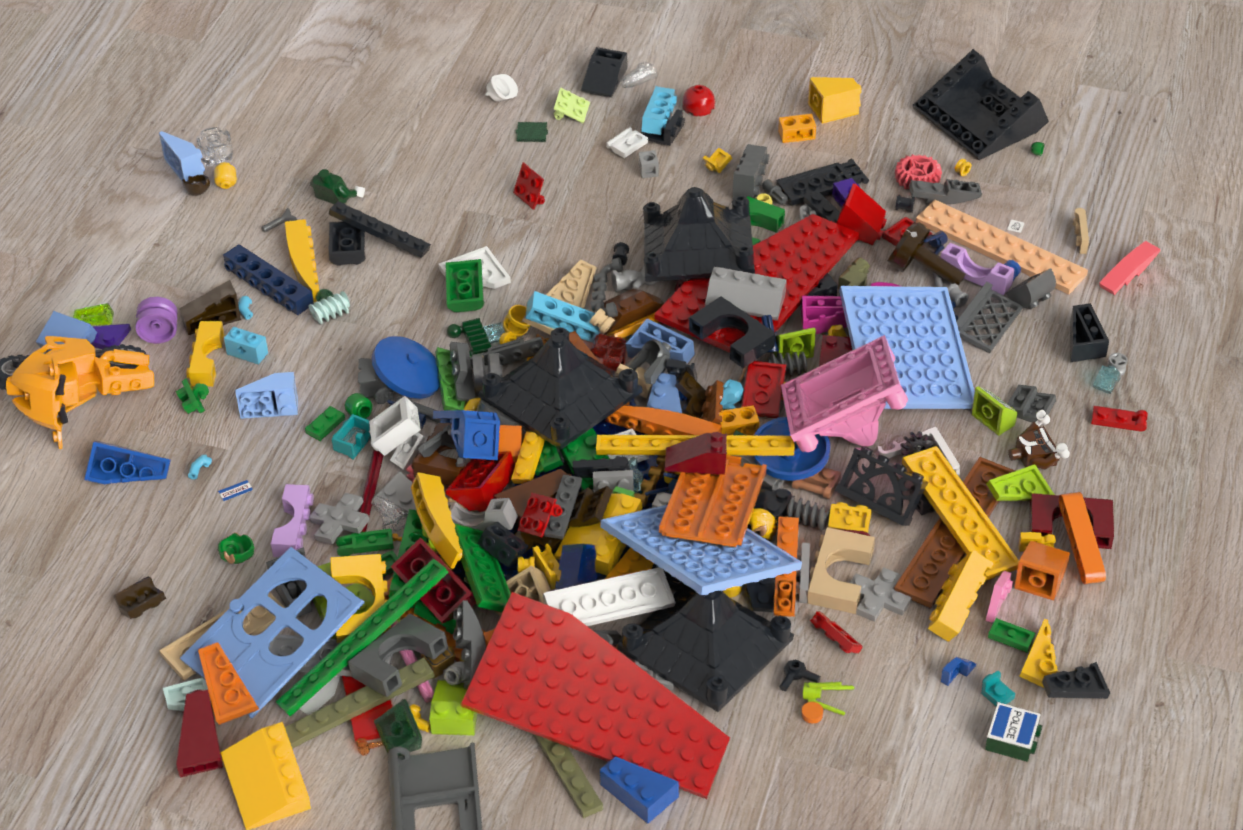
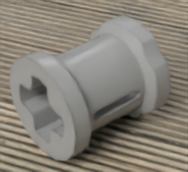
M956 283L947 287L949 296L957 307L963 306L968 301V294L962 292Z

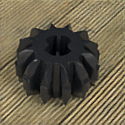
M918 431L916 435L910 432L911 438L905 436L904 440L906 443L900 444L904 448L901 454L908 456L929 449L934 443L929 440L927 434L923 435L921 431ZM917 444H918L919 446H921V447H918V448H919L918 451H915V450H914V448L916 449L915 446H916Z

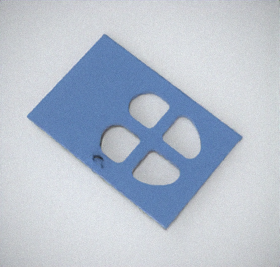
M290 547L239 599H234L230 602V608L180 659L205 679L198 649L218 642L261 710L364 604V601L294 548ZM299 580L307 584L306 589L287 608L281 607L268 597L269 592L273 588L283 583ZM315 596H323L327 600L326 616L317 629L311 630L300 622L296 616ZM256 606L264 607L276 617L275 621L259 635H249L244 631V618ZM286 627L291 628L304 639L303 644L291 655L277 656L270 652L269 646L271 641ZM260 710L247 715L252 719Z

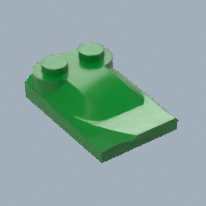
M482 260L446 262L448 309L453 312L481 309L485 303Z

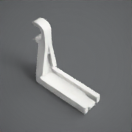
M934 427L922 432L923 435L927 434L929 436V440L934 443L932 447H938L960 478V465L938 429ZM893 441V449L887 451L882 450V447L878 446V454L888 458L900 455L901 451L904 450L900 444L906 443V441L900 443ZM917 444V445L915 446L916 449L914 448V450H915V451H918V450H919L918 447H921V446H919V445Z

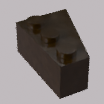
M230 280L179 308L182 322L188 335L195 334V330L199 328L200 321H222V324L226 325L241 320L237 295Z

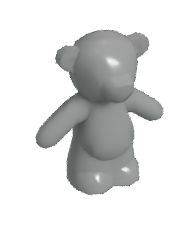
M644 266L641 272L629 269L623 272L611 271L612 285L616 292L623 289H638L643 283L654 285L659 282H645Z

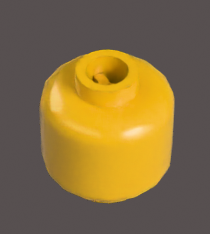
M223 162L215 167L214 182L217 186L229 189L236 184L237 177L234 166Z

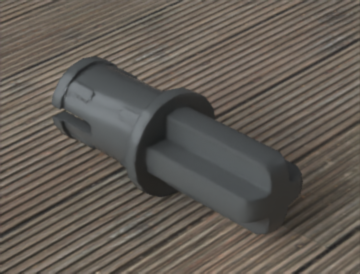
M770 179L765 180L762 183V188L779 204H786L788 198L781 191V188L773 184Z

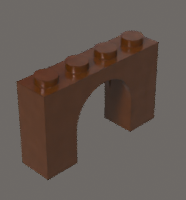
M439 423L436 425L434 432L428 436L427 441L452 423ZM441 445L429 457H423L421 454H418L416 458L414 457L411 468L414 470V478L418 472L439 476L443 485L450 486L465 468V464L463 467H457L455 464L457 459L439 454L442 451L453 449L446 445Z

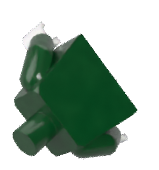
M327 169L321 170L310 181L315 198L335 204L337 201L346 203L349 198L356 196L363 197L365 188L355 186V189H348L340 176L330 173Z

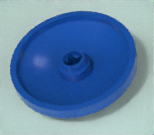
M391 336L379 341L374 348L371 357L373 368L381 381L393 391L406 397L423 399L431 397L440 388L436 357L420 343L405 337Z
M787 417L773 419L765 423L755 432L754 436H791ZM817 434L815 437L818 440V444L811 452H802L795 441L794 456L752 455V458L756 465H767L766 474L771 477L788 481L802 480L817 474L825 467L830 456V441L828 436Z

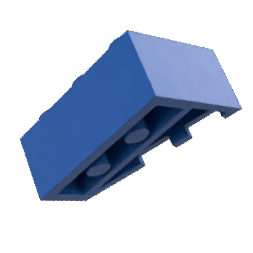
M616 756L600 769V785L647 824L679 798L678 781Z

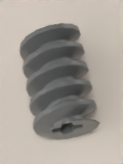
M786 352L784 358L781 353H778L776 358L774 353H770L768 363L786 364V372L789 371L791 376H793L794 370L797 371L798 375H801L802 370L807 373V359L804 352H800L799 357L796 352H793L791 357Z
M792 496L786 509V517L799 518V524L803 521V525L808 526L810 524L812 528H816L818 525V529L822 531L828 523L831 509L826 512L825 505L818 509V503L816 502L810 507V500H807L805 505H803L802 498L795 502V496Z

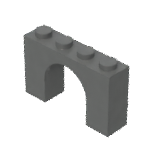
M408 614L348 663L354 679L388 697L402 686L399 670L385 662L390 655L402 650H415L434 660L448 649L445 633L442 630L412 614Z

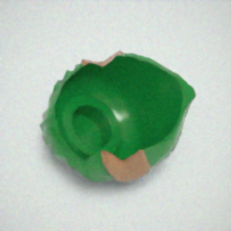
M234 532L218 543L220 558L230 564L243 563L254 555L253 541L246 534L241 536Z

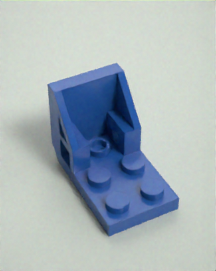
M467 410L433 411V419H440V423H452L451 435L459 458L498 460L500 420L497 413Z

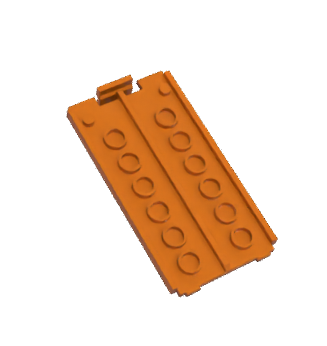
M726 455L725 475L681 472L659 525V533H662V536L730 547L741 546L766 474L767 465L763 464L761 466L744 463V466L741 467L742 457Z

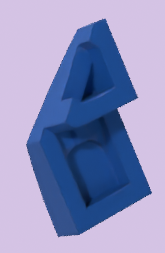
M954 658L942 669L941 683L948 686L959 673L967 677L977 664L964 658Z

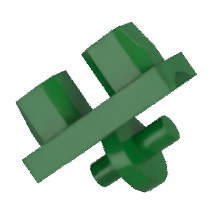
M187 379L181 381L184 387L177 390L176 394L183 402L182 407L188 414L196 409L200 414L204 412L205 409L200 399L203 400L208 395L209 389L207 385L197 383L195 387H191Z

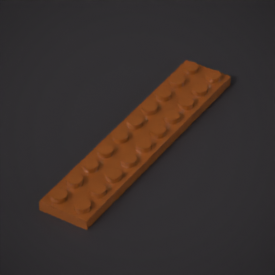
M979 457L963 483L989 518L999 501H996L986 484L989 480L1009 474L1015 470ZM941 518L938 519L894 587L895 591L901 592L911 597L912 601L932 608L943 591L942 586L950 577L948 571L953 564L957 565L966 554Z

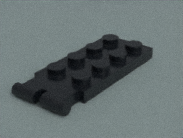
M851 158L846 163L839 164L837 162L776 180V186L781 188V191L788 198L787 201L792 206L803 203L804 197L815 191H818L823 196L832 194L833 183L852 178L856 184H867L869 179Z

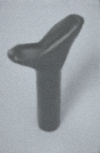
M287 208L281 217L263 225L261 228L263 232H267L282 223L295 221L297 218L292 216L290 209Z

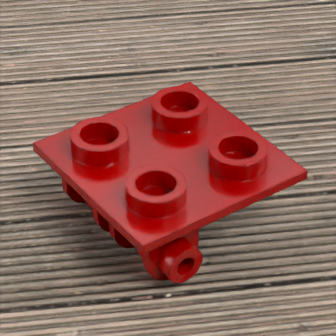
M522 162L513 193L535 210L536 205H542L545 202L544 196L540 195L544 179Z
M531 493L523 517L520 520L518 531L543 537L550 516L558 517L563 512L561 506L555 504L557 499Z

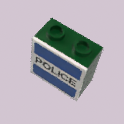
M997 703L987 735L985 750L1028 762L1030 754L1035 755L1038 742L1034 741L1035 737L1040 738L1043 726L1039 724L1041 714Z

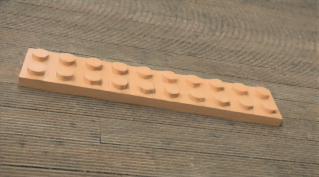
M934 200L916 217V223L920 222L934 232L943 231L949 239L1002 264H1005L1008 260L1016 261L1021 267V273L1030 277L1051 268L1056 278L1055 288L1066 294H1070L1087 276V269L937 200Z

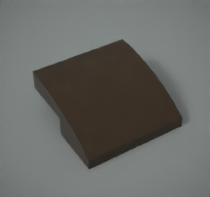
M605 486L595 492L590 488L580 491L568 527H583L601 522L613 490Z

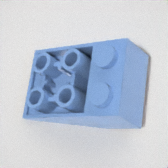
M294 372L274 373L235 390L241 419L298 415V394Z

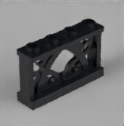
M868 447L854 448L851 459L835 491L902 526H910L915 509L929 482L924 480V476L917 472L910 473L906 471L907 467L904 465L890 463V459L886 456L872 454L873 450ZM866 458L870 465L865 467L862 464V469L866 472L862 474L858 469V462ZM876 463L883 467L876 468ZM855 472V474H856L859 478H857V479L852 483V485L849 486L848 484H849V482H850V480H851V478H852V476H853V473ZM887 474L893 485L894 493L883 494L876 500L874 499L875 487L869 479ZM897 474H899V475H901V476H903V477L899 480ZM907 481H911L915 486L914 493L909 496L903 495V491L910 490V488L905 487ZM864 483L870 488L867 494L863 492L864 487H867ZM888 497H895V500L890 499L892 501L891 505L886 504ZM903 499L910 500L907 509L903 514Z

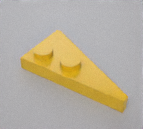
M1044 619L1019 675V677L1043 688L1042 680L1044 676L1058 672L1057 665L1055 664L1054 645L1051 644L1050 639L1051 627L1046 619Z

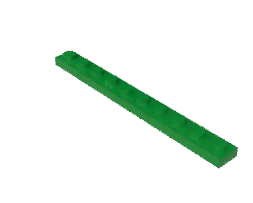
M432 559L276 701L277 705L291 717L345 668L352 658L368 647L448 574L447 569L438 561Z

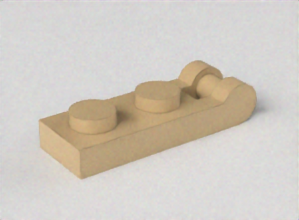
M1077 208L1074 214L1076 218L1073 220L1074 234L1078 235L1076 236V246H1079L1080 254H1087L1089 235L1086 211L1083 208Z

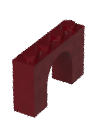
M1032 493L1030 501V532L1041 533V537L1052 534V522L1062 516L1059 506V495ZM1083 497L1098 548L1112 549L1114 539L1113 500Z

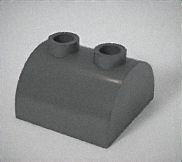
M1051 268L1026 279L1006 292V295L1010 300L1023 306V308L1029 307V309H1032L1039 305V299L1045 301L1052 296L1050 292L1056 287L1055 275Z

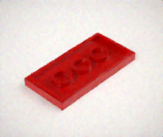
M342 676L346 696L366 687L365 684L351 676ZM391 699L351 718L355 743L398 735Z

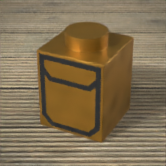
M450 646L434 660L421 653V659L425 658L434 672L435 677L433 679L443 674L444 669L454 664L455 652Z

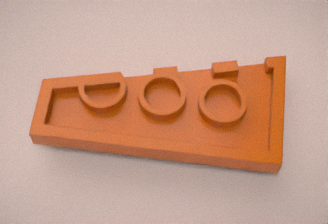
M218 642L198 649L218 725L260 710Z

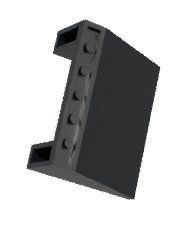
M974 49L913 104L915 110L978 160L1037 133L1049 122L1038 97L1030 91H1027L1022 97L1018 96L992 76L985 58Z

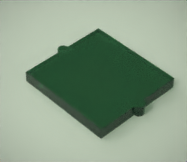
M518 122L516 130L517 142H546V135L548 134L547 122Z

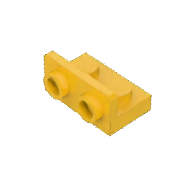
M843 502L831 504L828 528L865 531L868 533L871 509L863 505L851 507Z

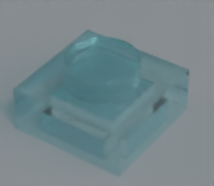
M501 322L483 326L490 343L499 342L500 336L505 333Z

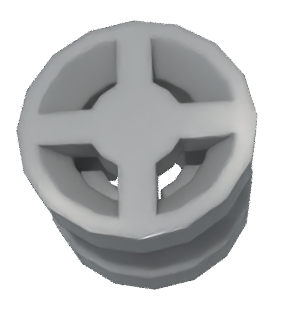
M1122 353L1111 354L1108 360L1107 372L1117 377L1124 375L1128 362L1127 357Z

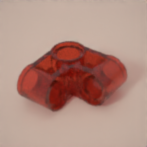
M604 334L595 336L590 349L596 357L603 358L602 364L616 372L620 364L624 365L627 358L626 340L621 337L606 336Z

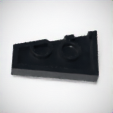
M1097 662L1091 663L1086 668L1082 666L1076 667L1071 672L1061 671L1046 675L1042 680L1048 698L1108 699L1110 695L1109 688Z

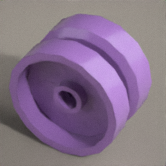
M149 297L142 300L136 310L135 329L138 336L146 342L154 344L170 341L177 331V307L172 301L163 297Z

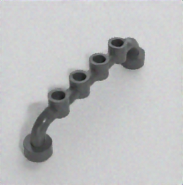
M620 258L612 259L611 264L604 266L600 273L594 274L593 300L590 301L593 312H597L601 308L609 317L618 316L615 302L607 303L606 308H604L603 300L606 299L604 292L607 291V273L612 270L617 272L623 271Z

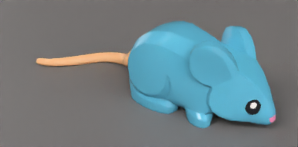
M747 366L743 369L738 381L729 379L724 384L723 398L720 402L723 405V409H735L736 406L734 404L743 399L744 389L741 382Z

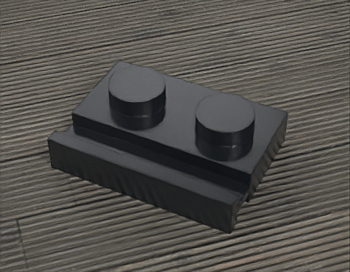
M667 359L668 374L675 375L676 381L685 371L697 381L695 363L687 365L685 361Z

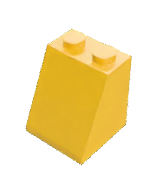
M811 77L809 81L808 105L821 123L857 115L860 107L861 86L857 84L854 78Z

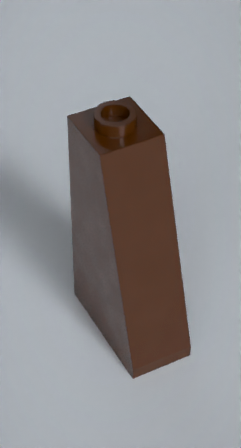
M559 469L500 492L494 496V499H510L518 515L514 524L519 527L531 493L556 498L562 476L572 475Z

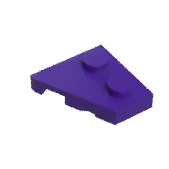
M130 324L92 326L97 334L91 344L95 348L102 350L112 345L119 346L131 331Z

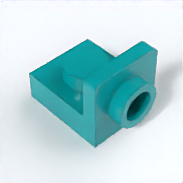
M998 670L993 674H988L983 679L981 694L996 707L997 703L1007 705L1015 699L1016 694L1000 680L1001 672Z

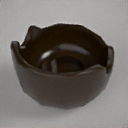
M196 175L193 177L189 176L187 181L182 179V184L187 193L192 196H198L208 190L210 180L205 175Z

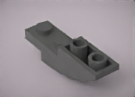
M946 179L944 184L911 180L909 184L911 196L925 198L926 204H931L934 200L944 204H957L982 196L980 185L975 182Z
M463 600L454 609L453 618L456 620V627L453 638L456 640V648L463 649L461 659L464 661V668L461 679L464 681V689H468L486 650V644L480 623L468 601Z

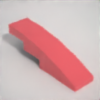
M1147 241L1143 242L1125 256L1099 283L1100 287L1115 295L1123 285L1127 286L1135 276L1139 277L1161 250Z

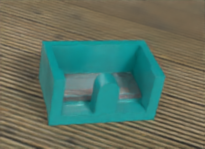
M352 414L343 423L339 431L332 436L333 450L345 454L354 460L371 439L369 432L370 420Z

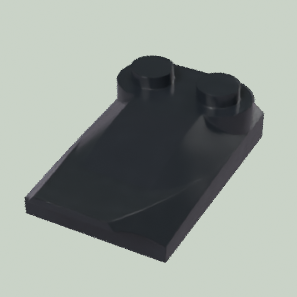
M343 221L329 222V260L331 263L341 266L347 264L357 265L364 262L366 259L365 231Z
M761 486L754 508L769 511L777 520L776 525L778 526V517H786V509L792 494L787 489L772 490Z

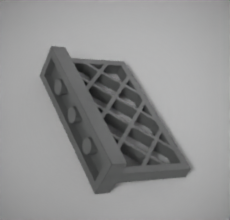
M986 282L956 322L962 339L991 353L1020 314L1023 306L992 290L993 285ZM990 298L997 299L999 303H992ZM1006 307H1011L1016 311L1008 312ZM994 308H1002L1003 313H996ZM982 309H990L991 314H984ZM1005 317L1007 322L1000 323L998 318ZM993 318L995 323L988 324L986 319ZM981 319L983 324L976 325L974 320ZM998 328L999 333L992 334L990 329ZM985 329L987 334L980 335L978 330ZM973 330L975 335H969L965 331ZM989 339L991 345L983 343L982 340Z

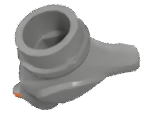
M464 661L456 662L443 670L447 683L457 685L464 682L461 679Z

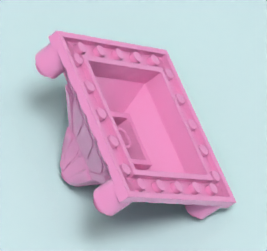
M885 335L781 385L790 435L802 452H811L816 448L818 440L815 435L817 434L820 436L843 437V439L859 446H871L877 440L878 419L886 406V401L891 409L899 410L906 406L908 398L900 384L894 365L896 357Z

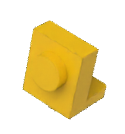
M719 147L710 158L707 156L703 157L706 168L710 171L714 170L719 174L733 159L730 154Z

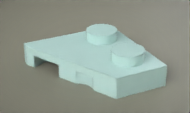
M203 678L164 687L163 691L168 709L184 711L186 694L192 693L195 690H207L208 687L206 680Z

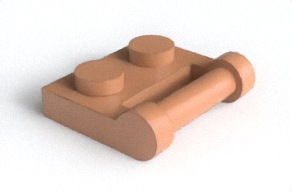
M824 467L820 472L809 478L794 480L792 488L797 490L801 488L823 495V498L830 499L841 478V472Z

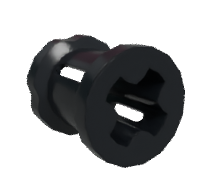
M897 195L895 210L905 209L913 212L915 197L906 198Z
M619 242L614 245L612 259L620 258L624 266L627 263L629 246L626 243Z

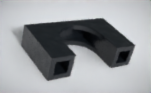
M722 296L689 317V331L701 340L722 328H734L742 331L745 335L730 345L729 358L742 368H745L775 346V332Z

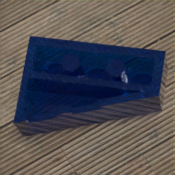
M563 545L559 570H562L560 581L556 582V589L559 590L595 582L597 577L595 571V545Z

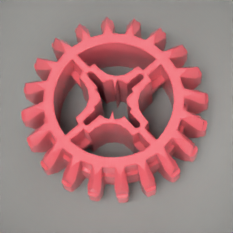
M912 154L910 157L905 156V158H901L900 162H897L895 169L896 182L899 183V186H904V189H910L909 184L911 180L939 183L942 176L941 167L937 160H933L932 157H926V155L920 156V154L916 156Z

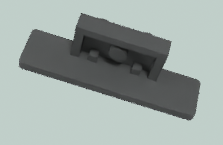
M537 337L527 341L521 338L490 347L488 352L482 354L484 356L485 366L488 365L489 353H499L500 365L535 356L544 345L542 338ZM470 357L471 365L473 368V359L472 357Z
M450 342V361L452 362L456 399L459 401H469L476 398L469 346L467 343Z
M562 476L555 504L560 505L563 512L558 517L550 516L544 536L564 539L582 484L581 477Z

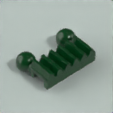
M480 318L464 321L462 326L451 324L447 328V335L450 338H458L461 333H464L470 347L469 354L471 357L478 353L488 352V348L491 347Z

